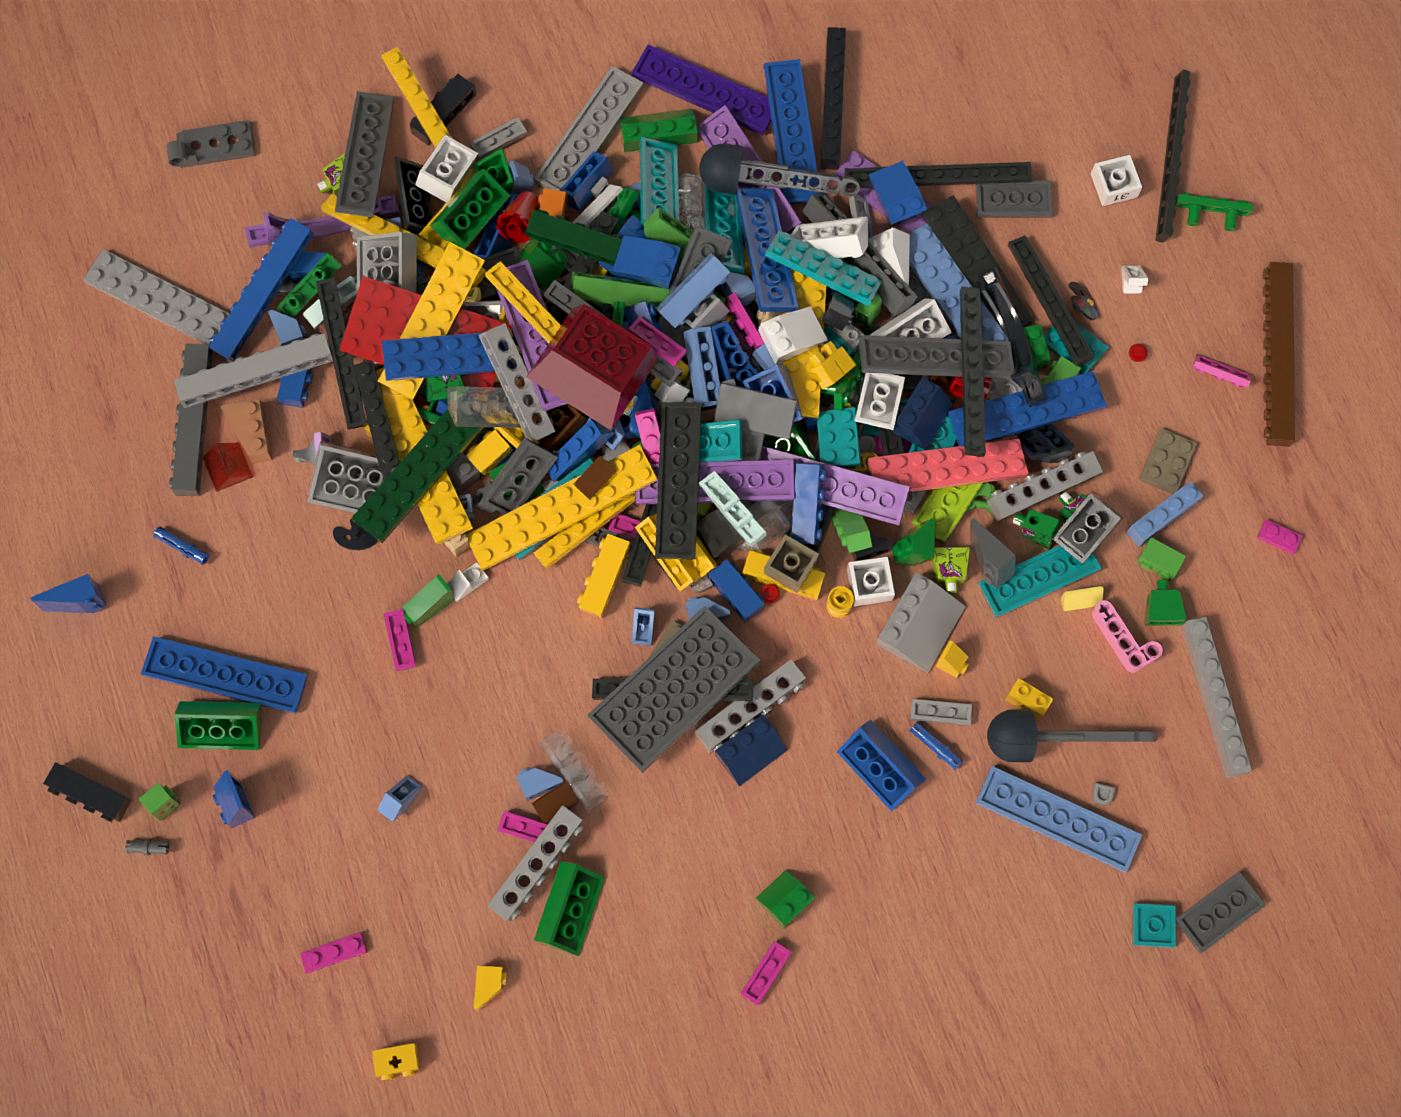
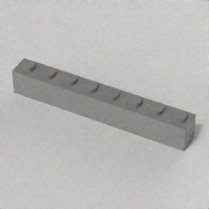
M314 334L310 338L295 340L285 346L279 345L266 352L260 351L247 358L240 357L228 364L221 363L209 370L202 369L193 375H183L179 379L174 380L181 404L184 408L320 366L333 360L325 334Z
M1202 617L1188 620L1182 626V631L1225 778L1230 779L1244 776L1252 770L1207 618Z

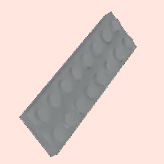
M611 66L535 176V183L544 188L559 191L593 151L597 153L600 151L619 123V119L623 117L643 88V82Z
M104 249L83 278L84 283L203 344H209V346L211 345V338L220 331L222 321L230 315Z

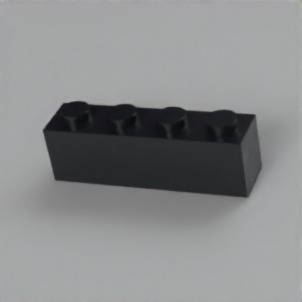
M457 74L454 78L449 79L442 91L439 90L436 93L431 104L445 127L476 96L475 85L460 74ZM414 116L409 124L411 133L429 146L432 142L417 117Z
M831 288L822 322L843 331L845 326H849L854 318L853 312L857 306L856 300Z
M57 762L54 763L43 782L45 786L49 787L48 792L59 796L61 793L66 796V801L74 805L79 802L84 805L83 809L93 814L95 811L102 813L101 818L111 823L113 819L118 822L121 821L132 801L128 797Z

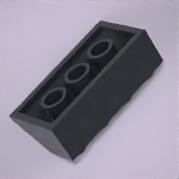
M396 156L394 157L405 230L420 237L419 233L433 219L429 192L416 186L419 172L424 165Z

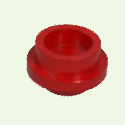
M1134 344L1130 347L1128 354L1132 361L1142 362L1147 358L1148 350L1142 344Z
M767 584L761 588L760 595L765 603L772 604L779 599L780 592L775 585Z

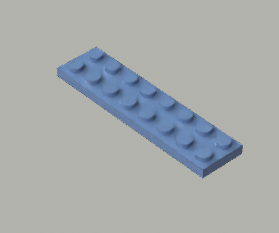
M926 223L909 233V265L961 338L960 288L961 286H972ZM981 300L982 340L1008 341V337Z
M991 766L975 804L1124 873L1128 871L1142 837V834Z

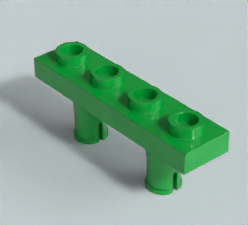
M624 188L619 193L614 207L609 211V215L619 219L612 234L617 235L626 217L630 219L634 215L641 220V213L632 207L639 195L634 189Z
M1182 193L1177 196L1175 207L1189 209L1188 226H1198L1200 210L1226 214L1225 231L1236 230L1237 215L1248 217L1253 212V204H1249L1247 201L1238 200L1234 202L1229 201L1228 198L1211 199L1207 195L1196 197L1190 193Z
M327 252L276 308L282 314L294 318L318 292L316 281L330 279L341 268L342 264Z
M858 349L853 358L856 365L843 376L839 384L834 383L825 389H822L820 386V393L834 395L835 410L842 411L845 404L849 403L850 395L855 391L857 381H860L862 378L860 349Z

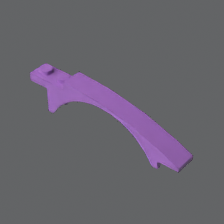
M394 195L377 198L374 215L384 219L399 212ZM269 212L263 213L262 225L245 227L249 248L272 244L274 239L279 238L282 233L281 230L285 222H289L290 219L281 218ZM333 216L310 220H296L311 229L314 233L312 239L348 231L352 228L351 225Z

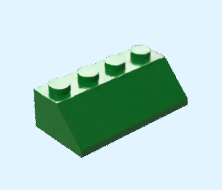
M692 109L622 117L619 119L624 152L639 151L641 137L677 146L697 143V127Z
M483 168L469 179L429 226L442 239L465 249L507 201L510 195Z
M179 701L174 713L178 748L260 749L262 727L261 703Z
M561 861L533 941L579 957L605 877L577 864Z

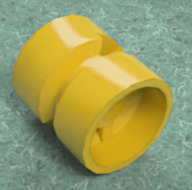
M844 586L835 587L830 591L826 608L831 616L843 618L850 613L854 602L852 591Z

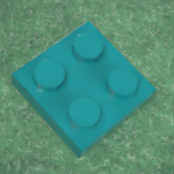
M1132 904V946L1176 948L1175 906Z

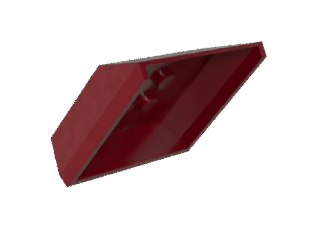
M582 304L571 310L526 378L612 430L657 363V357L650 344L589 306Z

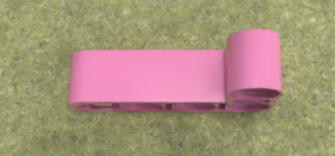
M1102 600L1097 603L1092 611V617L1127 671L1131 673L1138 672L1154 663L1162 655V646L1156 641L1148 642L1141 647L1138 646L1110 602ZM1109 625H1115L1117 632L1111 631ZM1120 641L1126 642L1128 649L1122 648ZM1147 649H1153L1156 656L1149 655ZM1131 658L1137 659L1139 665H1133L1131 663Z

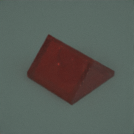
M239 442L216 443L203 456L216 492L253 478Z

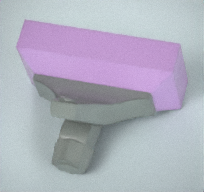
M322 432L314 433V440H312L311 445L303 450H293L292 457H294L297 463L309 461L314 466L320 441L332 444L331 436Z

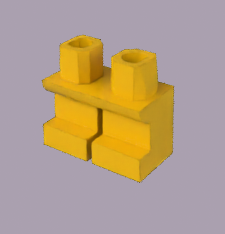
M831 341L820 348L825 354V358L820 351L815 352L809 357L814 366L810 371L817 373L821 380L819 385L822 389L833 385L856 365L843 347L837 349Z

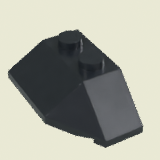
M1052 423L1020 432L1017 439H1020L1022 451L1031 460L1058 463L1070 457L1074 450V444Z

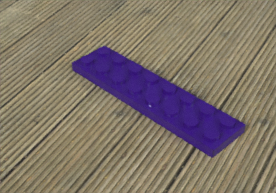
M649 44L631 73L632 77L709 112L715 113L726 105L739 125L761 135H764L771 122L768 97Z

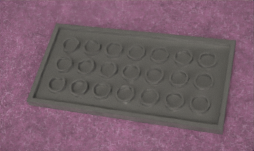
M704 606L587 716L644 773L761 662Z

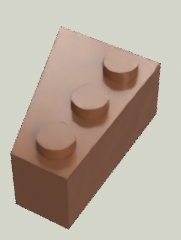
M254 399L220 406L251 462L255 464L272 460L264 409L260 400Z

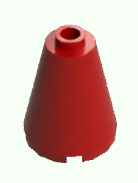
M529 191L522 192L498 216L496 228L504 238L514 239L516 243H525L530 239L526 237V228L532 211H537L538 198L534 193Z

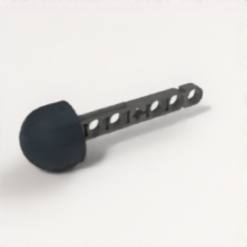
M723 143L712 146L702 156L699 166L700 176L704 184L711 190L724 194L736 195L738 182L783 189L788 187L830 194L839 193L844 196H855L860 190L858 180L853 177L842 176L840 178L834 174L743 160V146ZM748 168H751V169H750V176H747V175H748ZM761 169L764 172L763 176L756 178L753 175L754 170ZM774 172L782 174L780 180H774L771 176ZM795 175H798L799 179L804 180V176H806V184H803V180H797L796 183H794L793 179L791 178H794ZM817 177L819 183L816 186L810 185V178ZM830 180H836L838 185L836 188L831 189L827 186V183ZM850 182L856 184V189L853 191L846 189V185Z
M1014 709L1003 711L994 717L988 727L987 740L992 752L1004 761L1032 762L1036 754L1037 742H1156L1157 731L1037 730L1035 716L1031 710Z

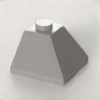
M712 294L709 298H704L700 302L701 306L695 312L691 311L685 322L693 329L716 325L718 322L721 323L726 319L729 309L719 298Z

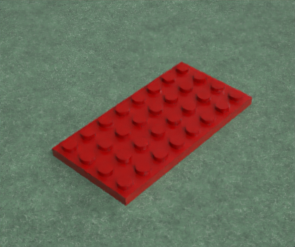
M362 276L339 350L384 365L381 342L384 340L400 339L422 295ZM460 308L447 335L483 333L504 324V322ZM505 323L506 326L509 327L511 330L510 324ZM496 372L460 375L465 392L477 396L485 394L487 397H490L497 374Z

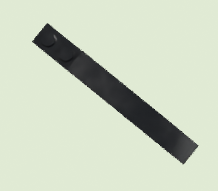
M994 266L978 275L982 285L980 288L1011 344L1014 364L1013 374L1010 375L1011 379L1022 389L1026 403L1031 408L1048 398L1039 376V367L1027 335L1004 282Z

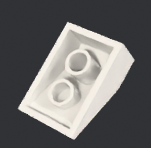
M445 135L420 170L416 186L448 202L459 189L478 153Z
M891 228L869 238L870 244L909 286L910 234Z
M811 306L765 321L760 324L758 330L775 365L828 341Z
M866 373L855 421L893 430L905 377L884 373Z

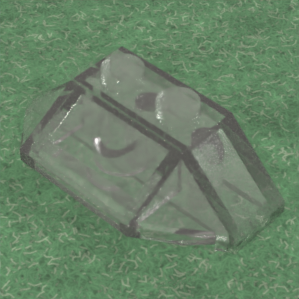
M793 500L757 501L747 508L755 521L767 534L752 547L731 523L720 534L732 549L760 551L792 528L794 502Z

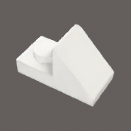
M1122 265L1123 292L1142 293L1143 285L1148 284V277L1140 265Z
M476 562L464 572L458 570L447 585L450 587L455 601L458 602L489 580V578Z

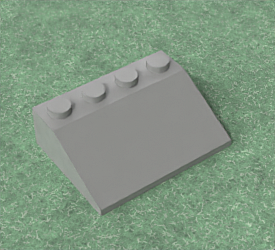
M395 232L357 237V292L362 276L417 293V235Z
M320 441L307 502L356 513L395 468L381 472L376 454Z
M916 572L878 637L876 645L920 670L929 673L966 606L936 583Z

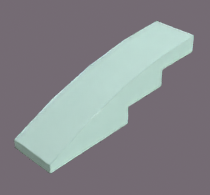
M715 471L699 482V485L751 547L767 535L764 529L755 521L753 515L740 502L738 496Z

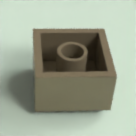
M784 535L765 565L763 574L798 593L816 565L819 554L791 537Z

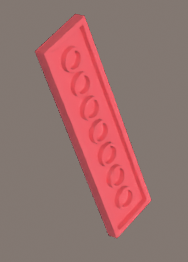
M1020 439L986 443V454L984 457L964 455V447L958 446L868 458L867 461L870 476L910 486V491L912 492L1021 478L1028 475Z

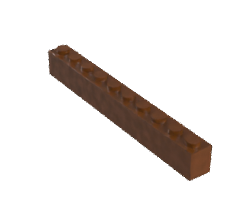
M1270 262L1264 268L1262 275L1263 280H1265V286L1263 287V297H1265L1263 314H1265L1263 332H1266V338L1263 341V349H1266V355L1263 359V366L1266 367V373L1263 377V384L1266 385V391L1263 396V401L1266 403L1263 416L1264 420H1266L1264 438H1266V445L1290 447L1295 441L1293 263Z

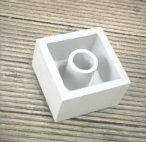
M1130 155L1094 164L1091 177L1102 206L1138 197L1142 185Z
M888 557L848 563L847 574L850 590L854 596L853 606L893 600L895 593Z

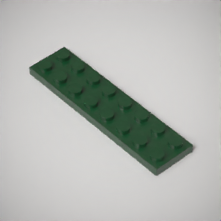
M454 401L351 519L379 542L383 543L482 431L485 423Z

